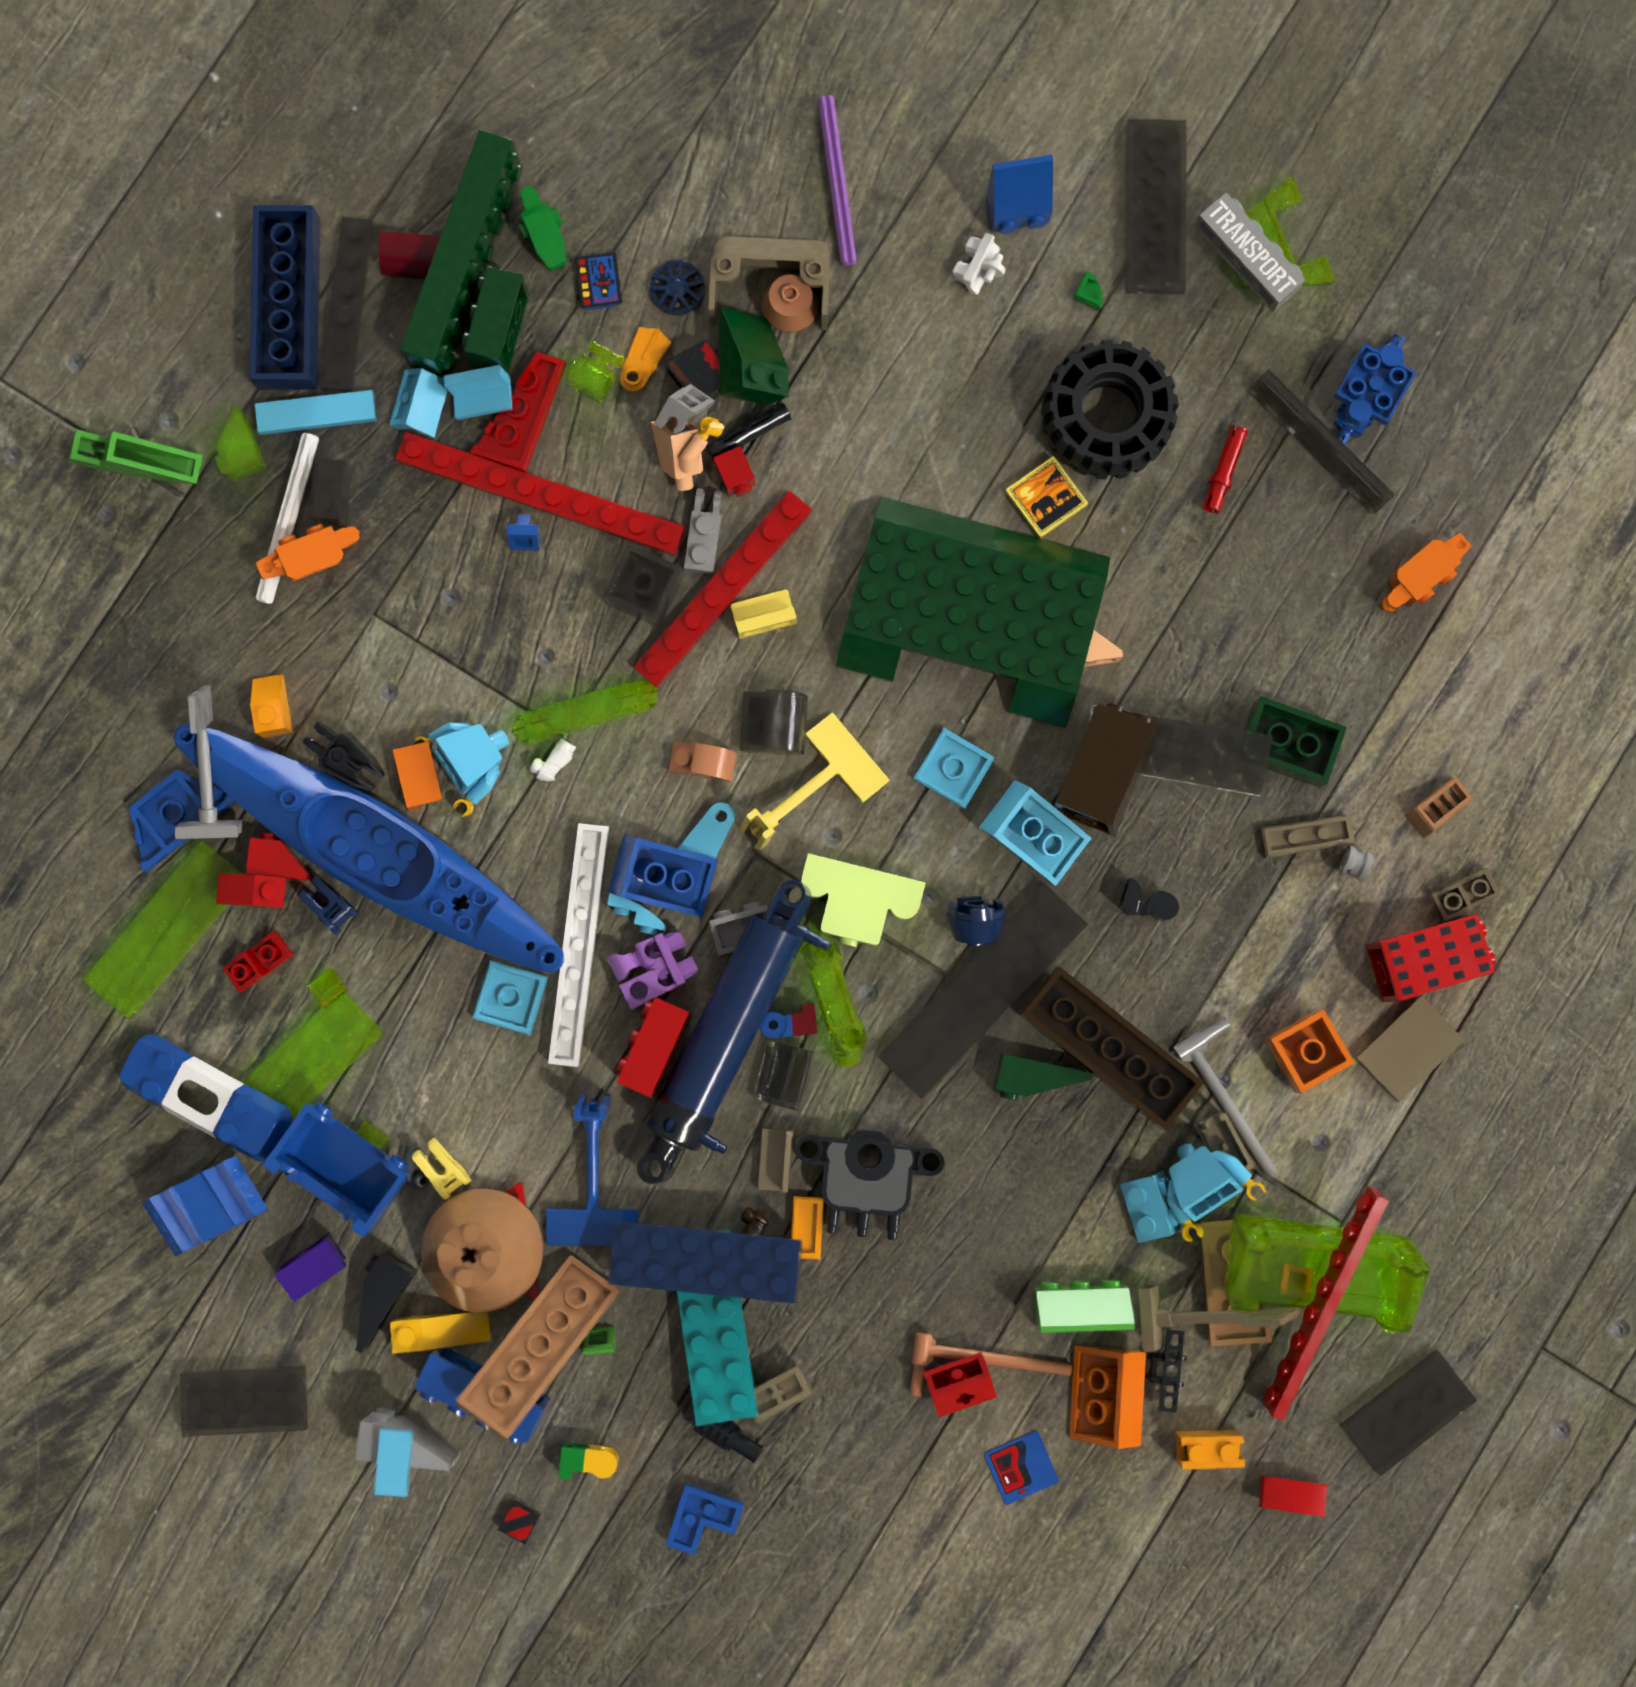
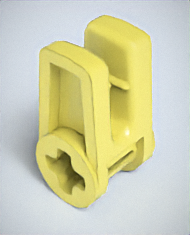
M433 1137L428 1142V1148L435 1156V1160H438L444 1169H437L428 1159V1155H425L421 1150L414 1152L412 1159L427 1176L440 1196L448 1200L452 1197L451 1193L462 1184L467 1185L471 1182V1178L460 1163L454 1160L439 1141Z

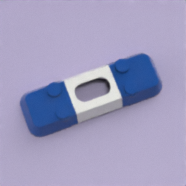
M146 1034L138 1039L119 1075L123 1086L127 1090L259 1162L266 1161L293 1121L292 1113L286 1105L257 1089L243 1084L155 1034ZM192 1080L217 1095L219 1103L212 1114L204 1115L179 1100L178 1089L184 1081Z

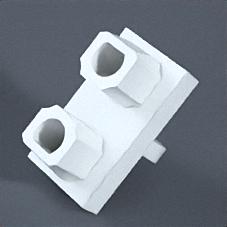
M985 233L983 239L969 238L965 252L967 256L973 257L970 264L959 261L953 270L955 279L965 284L969 292L978 295L984 281L991 283L993 277L1001 278L1006 272L1005 267L1000 264L1003 255L999 254L1000 248L993 241L995 237L988 233Z

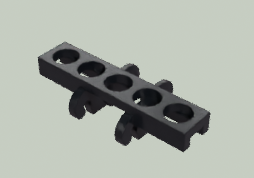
M1166 1329L1164 1353L1162 1352V1357L1157 1356L1155 1352L1152 1355H1147V1359L1151 1360L1150 1374H1146L1145 1378L1150 1379L1152 1383L1155 1380H1159L1161 1384L1159 1411L1177 1413L1179 1387H1184V1382L1180 1381L1182 1361H1187V1356L1182 1355L1185 1334L1182 1330ZM1173 1334L1179 1335L1178 1345L1176 1346L1170 1344V1337ZM1177 1350V1354L1169 1353V1351ZM1157 1361L1164 1362L1163 1376L1156 1375ZM1170 1365L1177 1367L1178 1372L1174 1377H1170L1166 1373V1369ZM1166 1385L1174 1386L1173 1392H1167L1165 1390ZM1167 1396L1172 1397L1171 1408L1164 1406V1399Z

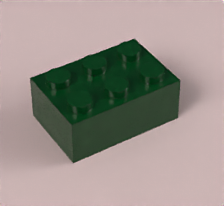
M487 266L485 275H481L478 281L477 292L480 294L477 304L473 303L470 310V321H472L470 332L466 331L463 336L462 349H465L464 351L474 370L500 365L509 374L530 294L522 274Z
M1261 696L1253 703L1235 758L1320 788L1328 784L1347 727Z

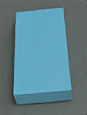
M380 1429L374 1495L400 1497L408 1495L413 1430Z

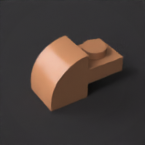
M674 742L668 771L674 774L732 782L737 753L707 744Z

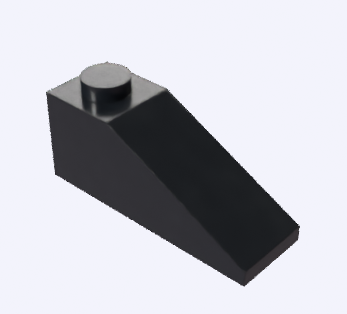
M388 1251L380 1256L375 1254L365 1269L369 1273L363 1285L356 1351L359 1353L368 1349L417 1270Z

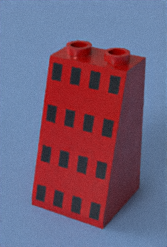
M1478 914L1468 915L1366 944L1382 1002L1402 1001L1495 973V955L1492 949L1487 947L1485 936H1487L1486 926L1483 920L1479 919Z

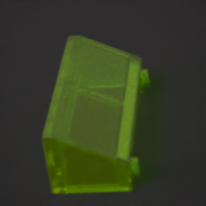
M1235 1213L1225 1294L1231 1308L1236 1311L1251 1312L1259 1308V1303L1305 1309L1307 1305L1311 1304L1316 1294L1317 1283L1321 1277H1324L1329 1267V1259L1332 1252L1338 1248L1342 1240L1343 1228ZM1374 1232L1335 1313L1374 1318L1380 1325V1328L1388 1333H1410L1430 1271L1429 1266L1410 1237Z

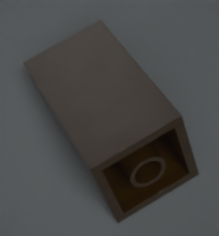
M1098 703L1055 803L1058 811L1067 818L1115 837L1154 740L1156 725L1152 724V720L1144 715L1135 714L1134 717L1123 713L1124 709L1113 703H1107L1106 706Z

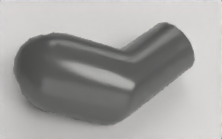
M405 1146L403 1160L408 1163L406 1169L410 1172L406 1181L416 1190L425 1189L429 1185L430 1180L412 1159V1154L421 1148Z

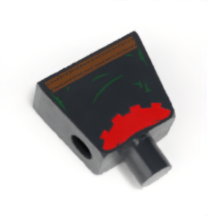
M707 340L664 362L666 372L680 389L691 384L713 400L720 395L719 349L715 351Z

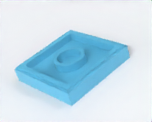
M943 727L913 780L965 810L995 757Z
M490 960L472 1018L532 1035L549 977Z

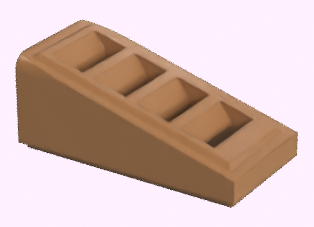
M1454 776L1405 816L1419 834L1425 838L1463 809L1474 798L1459 779ZM1450 789L1460 802L1457 804L1446 790ZM1439 796L1443 799V801L1447 804V806H1448L1451 810H1448V809L1444 806V804H1443V803L1440 801V799L1438 798ZM1429 804H1431L1432 807H1433V808L1437 811V813L1441 816L1440 818H1438V816H1437V815L1433 812V810L1429 807Z

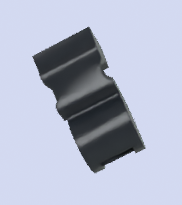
M1133 878L1126 880L1118 908L1124 910L1128 916L1138 915L1145 917L1150 913L1154 919L1166 921L1177 915L1179 903L1171 893L1159 890L1150 896L1146 902H1142L1138 898L1141 890L1139 883Z

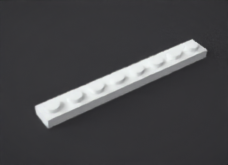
M578 823L562 948L564 963L559 972L548 1064L580 1067L609 834L608 826Z

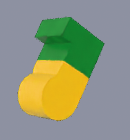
M564 1442L561 1447L558 1479L571 1480L574 1471L593 1473L596 1477L602 1479L608 1478L616 1471L619 1456L613 1448L608 1446Z

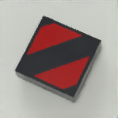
M513 1500L498 1531L526 1544L541 1514Z

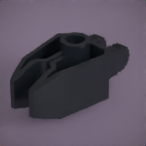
M318 721L314 728L319 734L330 740L331 743L325 748L317 740L309 736L305 737L303 743L320 756L318 759L319 768L352 786L369 791L374 790L376 786L362 774V768L380 779L383 778L385 773L377 759L351 732L337 734Z

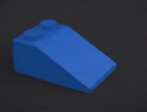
M1052 154L992 165L986 195L992 233L1000 231L1001 234H1008L1016 231L1017 228L1027 226L1030 229H1037L1050 222L1053 206Z
M624 834L608 892L620 897L702 918L718 860Z

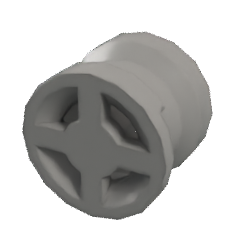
M1348 846L1342 857L1339 873L1342 875L1349 873L1354 875L1357 880L1363 882L1371 869L1374 854L1368 851L1362 853L1357 851L1354 846Z

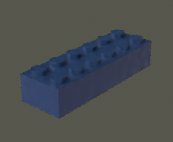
M253 205L249 379L258 390H317L320 217L313 205Z
M616 1221L608 1284L797 1304L803 1241Z

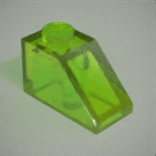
M240 407L234 408L216 445L219 457L215 459L221 473L227 474L233 481L265 470L267 467L247 415Z

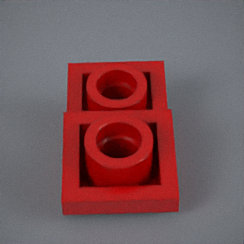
M273 931L250 950L243 951L222 969L238 992L241 993L270 974L294 954L278 931Z
M1261 1475L1259 1507L1325 1517L1327 1485Z

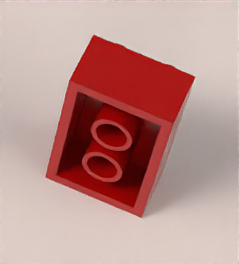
M656 997L653 1002L647 1001L640 1018L645 1019L640 1030L635 1029L628 1042V1046L632 1047L628 1058L622 1057L616 1068L615 1074L619 1076L617 1083L650 1098L654 1097L692 1013Z

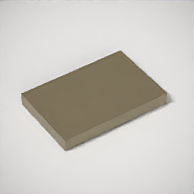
M1420 995L1354 1058L1396 1102H1400L1464 1039Z

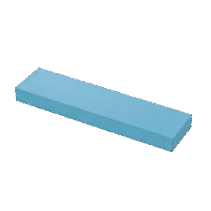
M373 390L255 403L257 431L260 435L377 421Z

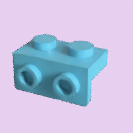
M1163 1170L1150 1176L1120 1184L1138 1243L1172 1236L1182 1229L1181 1224L1178 1223L1167 1203L1170 1180L1165 1177Z

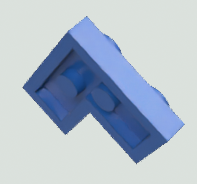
M685 1483L665 1546L695 1555L704 1526L734 1535L744 1502Z

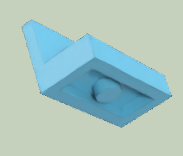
M500 365L444 376V387L454 396V411L457 420L513 409L510 376Z
M422 368L405 369L390 426L399 430L413 429L434 438L447 394V389L444 387V379Z

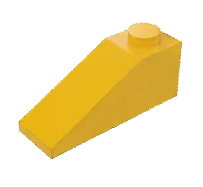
M463 1311L399 1317L390 1322L393 1354L425 1351L491 1340L489 1313Z

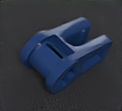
M315 875L311 879V883L319 890L318 893L328 899V906L322 905L316 899V895L311 894L305 889L300 890L296 895L317 915L318 919L329 930L338 935L341 931L340 927L351 916L355 917L358 911L320 876Z

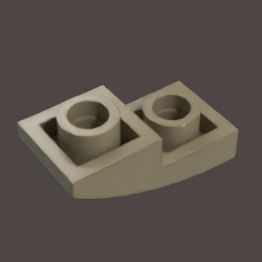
M1487 868L1477 871L1432 894L1445 922L1501 895Z

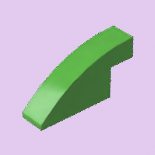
M76 429L72 435L67 462L133 477L196 485L203 455L114 431L107 437Z

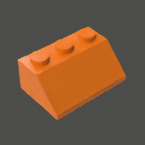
M1074 1345L1069 1438L1116 1449L1141 1446L1146 1352L1122 1347Z

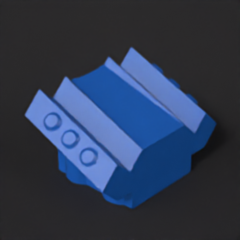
M236 1156L222 1161L216 1166L195 1175V1177L170 1187L162 1193L142 1202L175 1257L252 1220L268 1210Z

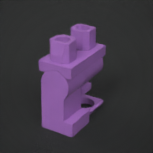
M680 931L669 933L663 936V933H660L635 944V949L632 953L626 955L612 954L607 957L618 983L625 981L631 969L642 966L646 973L619 985L632 1011L643 1006L647 1001H652L655 997L658 998L686 984L685 980L699 971L692 956L676 963L672 955L673 952L687 946Z

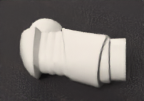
M561 738L546 762L535 758L529 768L530 772L536 774V779L540 781L550 782L556 780L554 776L573 759L572 756L576 747Z

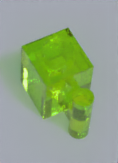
M593 340L588 351L597 355L596 359L593 360L582 353L579 360H574L569 366L567 379L571 388L601 404L616 380L613 371L607 368L608 365L611 363L620 368L625 358Z

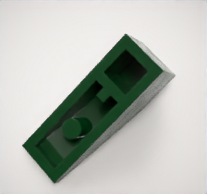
M1001 1054L994 1090L1001 1091L1000 1097L1017 1101L1019 1095L1030 1096L1091 1080L1093 1073Z

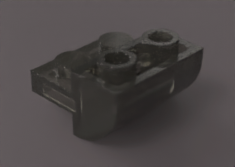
M767 689V692H744L740 751L744 753L804 755L808 696L799 692Z

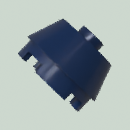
M982 896L957 898V904L949 901L948 912L945 914L954 940L967 943L969 946H983L985 943L996 941L1006 917V913L1003 912V901L995 898L992 904L983 901Z

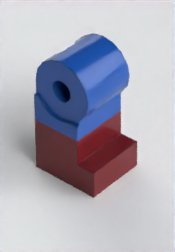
M802 1004V1013L797 1014L767 1013L760 1026L762 1033L769 1038L818 1034L815 1004Z

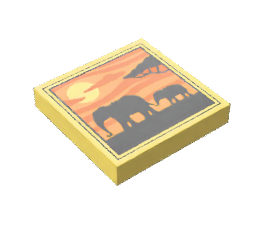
M1054 456L1005 490L1006 495L1040 539L1088 505L1086 499Z

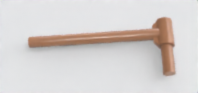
M915 1332L911 1361L913 1371L909 1395L922 1396L923 1372H925V1366H928L934 1360V1357L960 1360L982 1352L988 1365L1071 1376L1072 1364L936 1345L932 1334Z

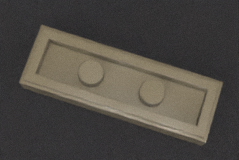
M1350 814L1259 829L1265 858L1355 844Z

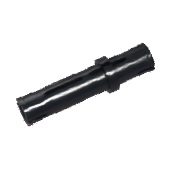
M782 402L780 405L739 428L734 429L732 427L727 430L728 434L707 444L706 449L714 461L713 457L741 446L744 449L745 444L766 434L786 421H790L791 415Z

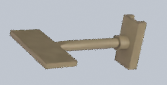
M1146 1285L1145 1288L1138 1289L1143 1352H1155L1163 1348L1162 1327H1173L1174 1324L1243 1323V1327H1281L1302 1314L1301 1307H1265L1256 1313L1243 1311L1173 1312L1172 1309H1160L1159 1285Z

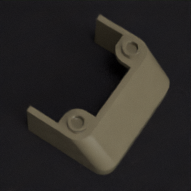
M729 236L719 239L714 246L710 266L708 304L710 325H716L718 283L733 282L739 276L740 270L800 272V277L806 285L823 288L821 330H827L831 261L829 247L824 242L817 240Z

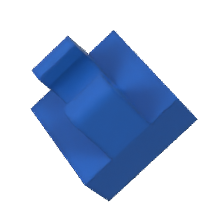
M518 514L517 524H507V538L510 550L540 551L541 540L538 525L530 523V515Z

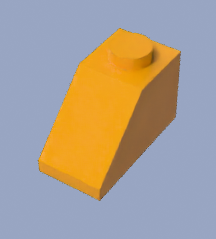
M283 674L253 679L250 707L255 734L262 738L293 733Z

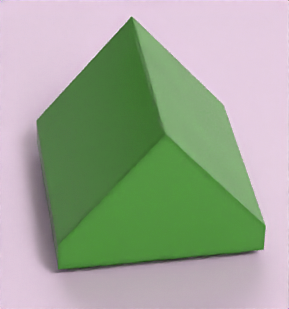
M614 1326L592 1328L583 1340V1355L616 1353Z

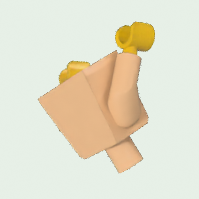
M675 417L669 419L662 428L654 424L655 421L651 422L660 466L664 472L675 479L677 490L685 491L694 487L692 475L703 471L701 452L708 444V436L719 437L723 432L724 425L718 423V419L712 417L703 418L700 423V434L699 429L690 422H687L681 432L674 434V428L678 425V420Z

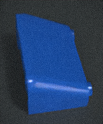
M318 1101L316 1105L306 1103L262 1166L274 1174L280 1171L288 1176L286 1179L290 1182L296 1181L343 1215L342 1219L345 1221L353 1219L351 1229L365 1237L375 1231L410 1175V1172L406 1169L408 1163L396 1155L390 1157L333 1117V1110L322 1102Z

